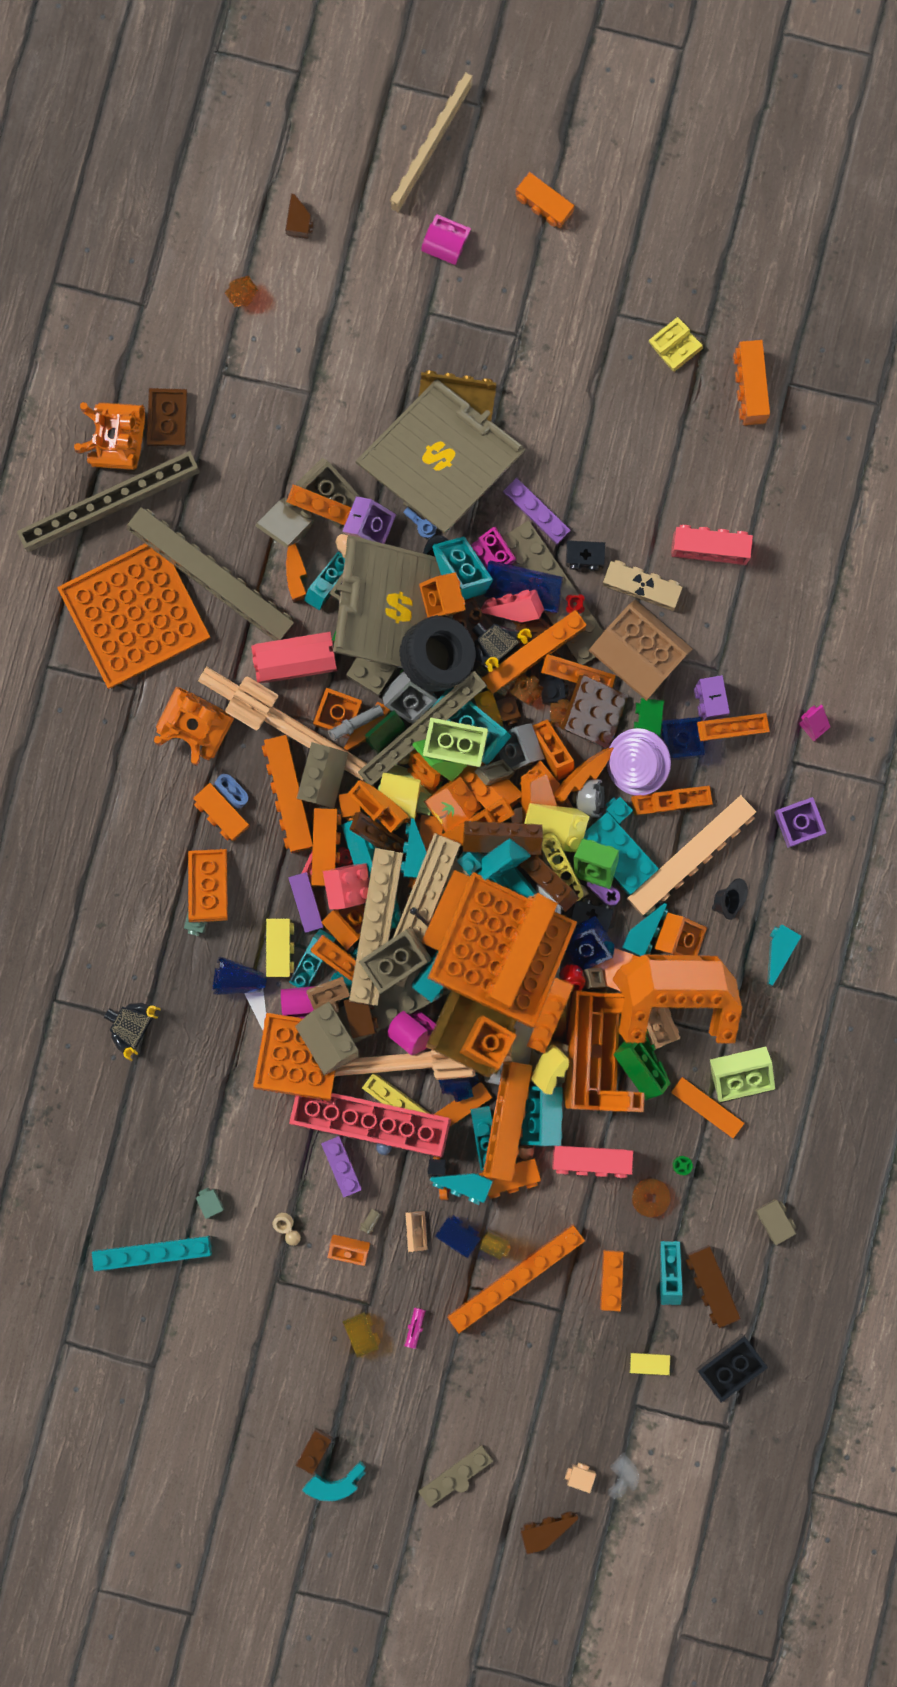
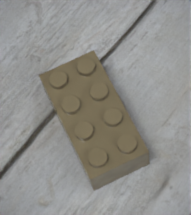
M356 658L346 677L379 698L399 667Z

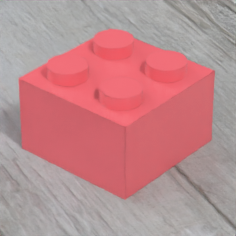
M366 863L347 865L323 871L329 909H343L366 903L369 886Z

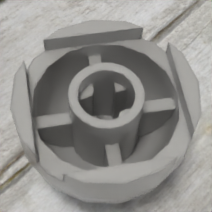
M600 779L587 780L581 790L573 793V804H576L577 809L590 817L600 818L602 816V813H599L600 808H604L605 795L604 786L599 784L602 783Z

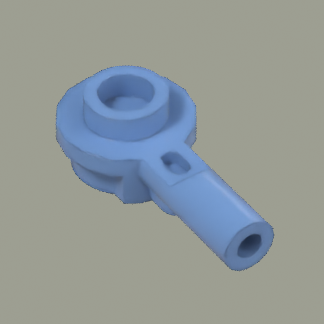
M409 507L405 509L403 513L418 525L417 530L420 536L423 538L434 536L436 527L427 519L422 520Z

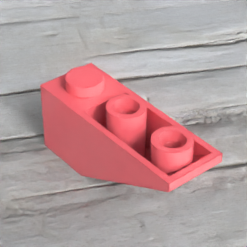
M524 590L515 595L506 594L502 598H489L484 602L481 611L484 614L526 622L539 619L544 611V607L537 590Z

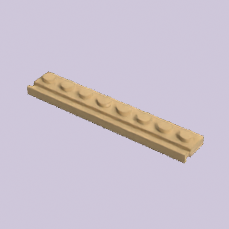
M465 73L462 80L456 85L454 94L449 97L444 111L439 114L437 123L434 128H431L426 142L421 145L416 159L411 162L409 171L406 176H403L398 190L393 193L390 199L392 210L400 211L471 89L472 76Z
M434 833L394 937L411 927L422 942L428 927L416 915H412L410 909L412 907L417 908L418 913L430 923L461 843ZM409 975L397 982L396 985L404 988Z
M375 848L349 998L350 1002L374 1006L378 1004L379 991L359 961L388 942L403 856L401 852Z

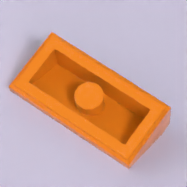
M332 1235L327 1258L365 1266L370 1243Z

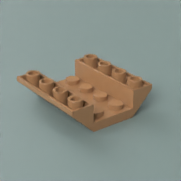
M636 599L621 612L589 649L596 658L646 701L678 664L693 650Z

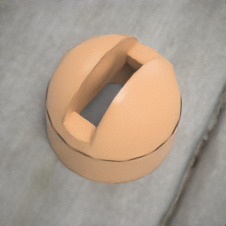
M523 1145L518 1147L521 1159L529 1160L533 1157V1146Z

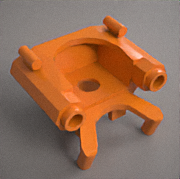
M82 402L80 404L81 411L94 421L96 429L90 441L74 445L75 452L81 454L96 449V451H91L87 455V462L92 467L136 469L140 458L145 424L144 406L100 402L92 410L88 407L87 403ZM112 428H116L114 439H110L108 436Z
M176 687L156 725V732L161 736H156L154 742L157 746H161L172 738L185 740L191 747V763L197 766L200 762V756L206 760L215 757L234 717L197 695ZM191 718L196 719L198 722V727L195 730H191L187 726V722Z

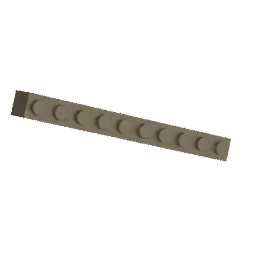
M191 451L186 452L20 529L17 533L26 551L31 552L199 474L200 471Z
M142 507L137 511L127 524L129 532L272 640H283L293 627L294 622L291 616L285 612L283 614L279 612L274 603L271 601L266 602L261 598L262 595L258 591L250 590L242 579L234 578L230 570L224 566L221 568L217 565L213 557L210 555L205 556L200 552L201 549L194 543L189 544L185 541L186 538L181 533H175L170 529L171 527L163 520L160 522L156 519L152 511L149 509L144 510Z

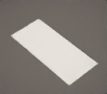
M260 985L244 994L262 1030H264L266 1007L263 987Z

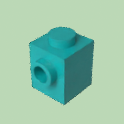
M621 797L617 800L612 798L606 804L608 808L605 810V813L608 812L618 824L633 812Z

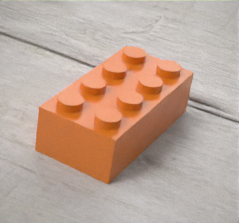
M763 340L739 342L738 347L735 348V353H733L734 365L737 364L735 381L739 383L737 400L741 401L739 419L743 420V425L765 424L770 416Z

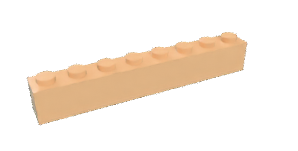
M740 795L627 898L628 902L641 916L645 913L647 915L651 914L656 909L654 905L659 900L663 903L670 896L668 892L673 887L677 890L685 882L682 880L687 875L691 877L699 870L697 866L701 862L706 864L713 857L711 853L715 849L720 851L727 844L725 840L729 836L733 839L741 832L740 826L744 823L746 826L755 819L753 815L756 811Z

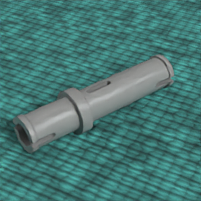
M376 705L350 720L342 721V724L328 730L330 738L335 741L346 734H352L353 730L383 716L382 708L380 705Z

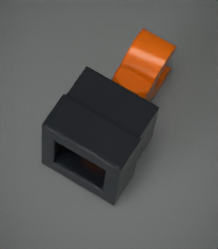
M433 1156V1159H429L427 1177L445 1176V1160H441L440 1157Z

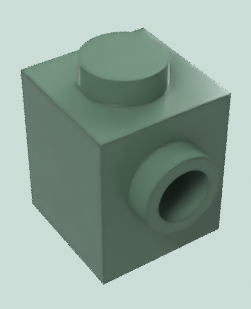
M187 914L184 929L188 930V934L199 936V933L205 934L207 922L189 923Z

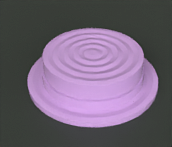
M637 728L627 730L613 740L609 748L613 747L614 749L607 762V769L610 778L619 789L631 795H647L655 792L665 783L671 768V758L666 744L657 734L646 729Z

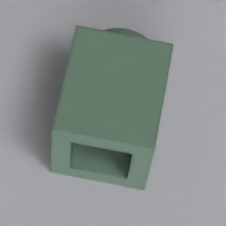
M208 1187L198 1192L200 1196L196 1197V1200L205 1219L225 1210L215 1189L210 1191Z

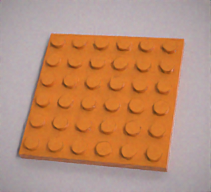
M143 544L57 587L108 689L211 638L175 566L147 544Z
M473 872L427 979L528 1027L534 1028L577 922L554 911L511 1007L504 1010L485 1000L487 994L485 989L489 982L492 983L495 977L493 972L496 966L500 965L503 960L501 954L510 945L509 937L513 930L516 931L519 925L517 920L521 913L524 914L527 908L525 903L528 898L489 879L483 880L481 875Z

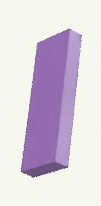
M308 872L289 877L305 933L323 928L324 925L321 923L322 918Z

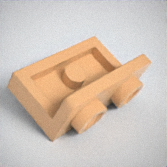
M652 1008L647 1027L649 1031L647 1037L650 1044H654L657 1049L679 1040V1031L672 1020L669 1008Z

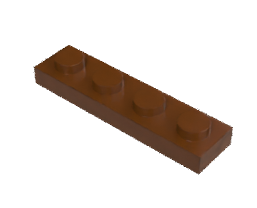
M355 812L350 826L352 832L379 849L403 853L404 842L407 841L393 832L390 833L388 829L363 813ZM403 853L402 861H406L405 853Z

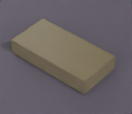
M504 760L478 767L475 771L486 786L512 778L515 774Z

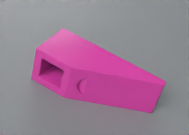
M822 705L818 707L812 706L801 716L802 721L799 723L813 741L831 727Z

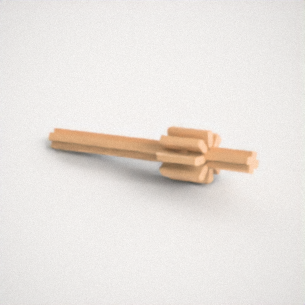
M207 666L198 680L200 683L230 700L225 712L252 729L259 730L265 721L310 748L313 742L348 752L273 707L278 694L250 677L246 676L239 686ZM348 752L344 770L363 780L358 771L367 763Z
M512 1047L509 1049L503 1062L513 1060ZM431 1050V1052H421L412 1056L410 1054L356 1058L336 1069L335 1076L432 1068L436 1080L474 1077L476 1071Z

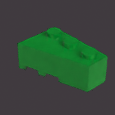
M647 1033L645 1043H626L624 1041L613 1054L638 1091L644 1093L645 1100L662 1095L671 1084L662 1062H658L654 1050L656 1048L654 1044H650Z

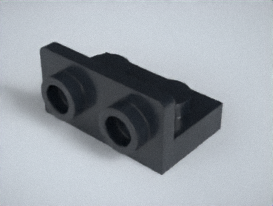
M538 665L542 704L564 702L565 696H569L568 685H564L563 679L541 673L543 665Z

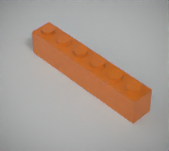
M287 735L264 740L265 745L262 746L264 757L268 756L269 764H266L268 775L273 776L274 782L270 784L273 794L277 793L278 797L275 805L277 812L282 814V819L279 822L281 830L286 831L287 838H284L286 850L290 849V852L294 853L313 848V842L303 800L296 799L299 784Z
M539 893L528 897L525 903L527 908L524 914L521 913L517 920L519 925L516 931L513 930L509 937L510 945L501 954L503 960L500 965L496 966L493 972L495 977L492 983L489 982L485 989V993H487L485 1000L504 1010L511 1007L558 903Z
M512 1061L503 1062L483 1171L484 1177L512 1182V1178L515 1175V1160L519 1154L518 1144L522 1136L521 1127L526 1115L525 1105L526 1100L529 1098L528 1089L533 1074L531 1065Z

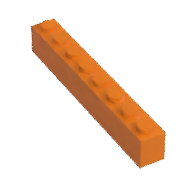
M573 1224L447 1315V1318L458 1333L462 1332L581 1245L585 1240Z

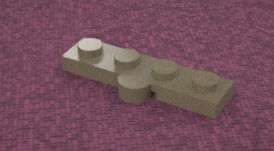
M481 1444L418 1490V1492L430 1508L453 1490L460 1493L465 1492L469 1487L468 1479L492 1463L493 1460Z

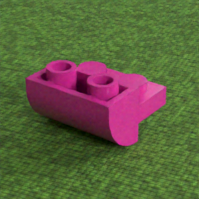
M436 214L427 230L421 251L456 265L471 228Z
M496 527L487 531L476 542L471 544L474 552L491 577L503 569H507L516 561L514 554Z
M313 987L281 989L282 1015L305 1018L315 1010L307 995V990Z
M419 1010L409 1015L402 1011L392 1020L388 1029V1037L412 1056L427 1049L426 1044L436 1024Z

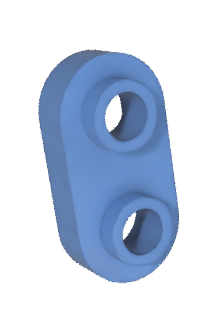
M221 774L216 779V790L231 806L242 808L247 803L248 794L230 775Z

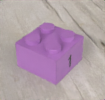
M356 496L342 532L347 535L385 544L396 514L372 499Z
M723 675L700 679L694 688L695 698L699 699L700 702L699 706H697L699 718L702 717L703 721L726 718L729 714V707Z
M813 797L774 812L787 848L826 834Z

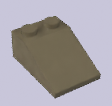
M323 457L295 483L299 487L351 508L356 496L360 497L338 471ZM330 520L337 528L341 525L340 523Z
M285 497L279 500L255 526L285 548H288L306 536L316 519L312 517L311 512L287 503V498Z
M409 927L361 959L359 963L381 994L432 960L413 929Z

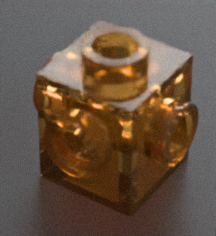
M245 276L230 282L225 294L235 308L239 306L246 307L252 303V298L259 290L251 278Z
M522 674L515 681V686L510 693L529 706H532L535 700L540 698L544 687L539 685L540 680L532 674L529 677Z
M558 700V703H550L551 725H559L561 728L565 717L561 712H567L569 700Z

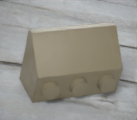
M312 742L296 799L334 809L348 752Z
M330 1002L313 1010L295 1026L324 1076L358 1057L357 1047Z

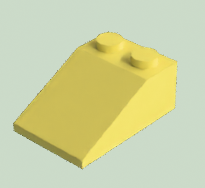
M530 803L524 824H541L543 836L545 834H553L557 837L564 851L576 852L582 838H584L590 816L577 808ZM547 840L546 845H549L550 848H553V842Z

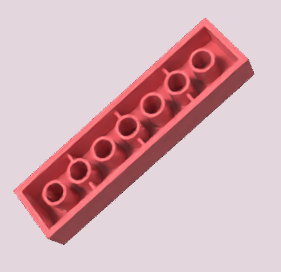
M332 1093L330 1101L295 1096L289 1124L443 1158L451 1119Z

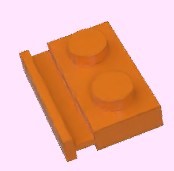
M416 749L411 751L408 764L410 768L407 771L415 779L421 780V785L430 794H433L437 791L436 787L439 785L441 774L433 769Z

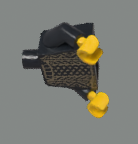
M478 623L472 630L478 636L474 643L476 662L487 667L489 672H492L495 667L499 668V664L516 650L520 643L519 640L523 644L528 643L527 637H532L530 630L522 629L519 631L497 624L492 625L487 630L481 623Z
M132 1003L126 1007L122 1006L119 1013L110 1008L107 1010L104 1018L113 1023L110 1028L112 1032L111 1038L117 1049L124 1054L126 1059L132 1062L131 1054L135 1053L138 1055V1052L134 1049H137L152 1019L158 1018L154 1015L155 1011L161 1010V1008L144 1003Z

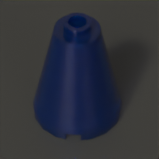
M218 957L217 963H220V966L215 968L214 995L261 992L262 988L265 989L267 977H264V973L225 957Z

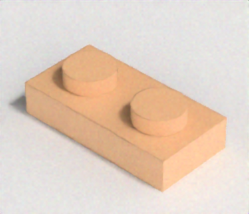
M425 1211L406 1212L408 1252L428 1250Z

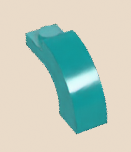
M359 1461L344 1478L337 1481L325 1480L316 1473L303 1487L302 1491L310 1497L322 1501L343 1499L358 1488L354 1480L359 1481L364 1476L365 1472L363 1470L366 1466Z

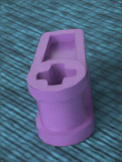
M587 882L586 886L604 904L610 907L618 904L620 893L611 886L608 889ZM612 893H614V898L616 899V901L611 900L609 902L607 900L608 896L606 894L611 895Z

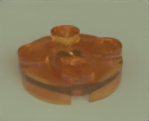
M644 1179L635 1185L632 1193V1204L638 1213L646 1217H657L668 1209L671 1201L670 1192L663 1182L656 1179ZM647 1193L656 1194L654 1203L646 1201L648 1198Z

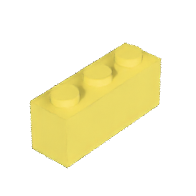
M266 919V977H291V973H294V962H291V954H294V942H291V935H294V923H291L290 919Z

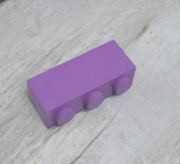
M337 1136L321 1143L343 1197L361 1191L362 1187L341 1137Z

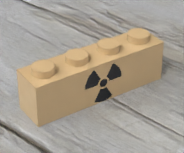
M618 560L610 562L602 586L674 611L682 590V586H679L680 583L674 580H662L660 575L654 573L648 575L643 573L644 570L638 567H626L625 563Z

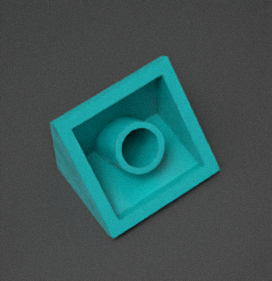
M509 838L482 858L483 880L504 876L529 858V852Z

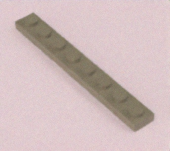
M473 671L468 678L458 684L359 770L358 773L372 786L382 777L383 772L387 773L414 749L412 746L414 742L426 739L430 718L447 721L487 686L485 682Z

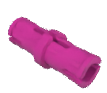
M414 1308L411 1323L407 1327L409 1331L404 1346L413 1349L417 1348L419 1334L423 1330L422 1323L426 1310Z

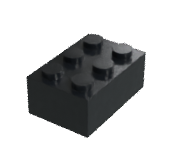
M741 1334L702 1363L696 1370L722 1403L768 1367L747 1338Z

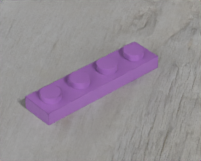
M517 478L503 491L556 545L571 531Z

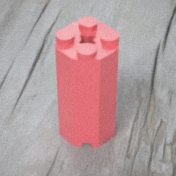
M331 632L258 643L251 646L258 683H268L337 671Z

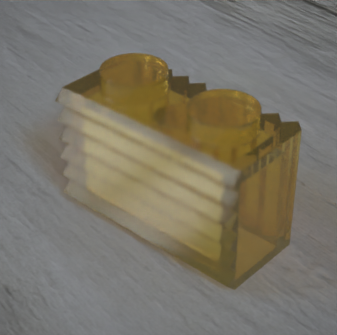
M364 1311L342 1321L357 1358L379 1349L378 1344L381 1341L378 1333H373L371 1326L374 1324L370 1314L366 1315Z

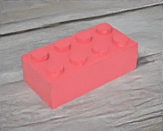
M680 525V527H676L673 534L671 557L747 565L751 557L753 535H748V532L737 531L736 534L729 533V530L726 529L710 531L708 527L692 529L689 525Z
M553 1146L552 1169L556 1170L557 1174H569V1171H576V1175H588V1172H595L596 1176L607 1177L608 1173H614V1177L627 1178V1174L632 1175V1150Z

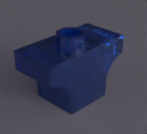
M477 1072L474 1077L438 1080L442 1094H451L455 1102L474 1097L472 1089L477 1083H480Z

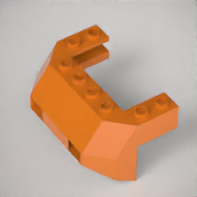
M643 955L618 968L612 980L625 996L619 1033L626 1043H645L651 1007L714 1008L709 1034L717 1036V1043H735L742 1005L736 979L718 956Z
M573 991L566 1041L564 1042V1044L569 1045V1067L566 1073V1081L562 1083V1093L566 1109L644 1112L643 1092L616 1091L618 1061L613 1054L618 1049L619 1017L622 1014L625 999L623 993Z

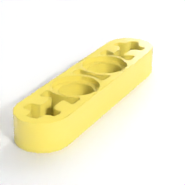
M545 834L542 840V850L550 866L560 878L563 872L571 873V878L563 881L568 886L573 884L579 897L577 901H579L583 897V889L562 846L555 835ZM547 840L553 842V852H551L550 846L546 845ZM554 856H562L563 861L560 864H555L552 861Z

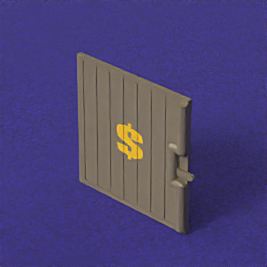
M435 380L356 460V464L446 534L525 452V448L493 422L487 420V417L490 415L488 410L480 415L439 380Z
M349 535L346 544L342 585H336V589L341 591L333 652L402 668L399 656L402 638L413 625L427 618L419 584L436 576H441L436 557ZM428 638L426 654L429 661L438 669L446 670L448 662L447 648L441 641L435 638Z

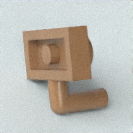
M340 977L308 989L307 995L313 1009H317L330 1002L334 1011L338 1013V1000L349 997L350 992L344 978Z

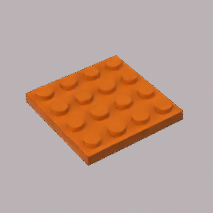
M266 1013L253 1089L330 1101L336 1070L325 1076L323 1075L295 1027L304 1018Z

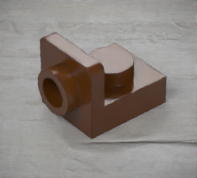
M514 696L496 701L502 723H507V726L518 723L521 715Z

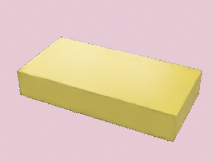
M631 1353L630 1373L669 1375L670 1355Z

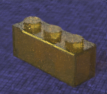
M488 1228L479 1244L480 1250L500 1260L502 1256L506 1258L511 1248L506 1237Z

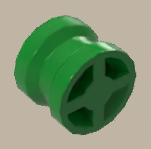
M678 1156L674 1159L672 1167L677 1174L687 1175L692 1171L693 1163L686 1156Z

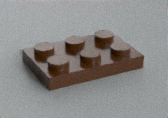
M149 388L148 446L185 447L187 389Z

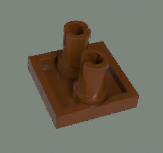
M473 597L465 601L464 611L453 615V619L457 620L469 631L474 643L478 636L472 630L478 623H481L487 630L494 625L488 616L482 613L481 607Z

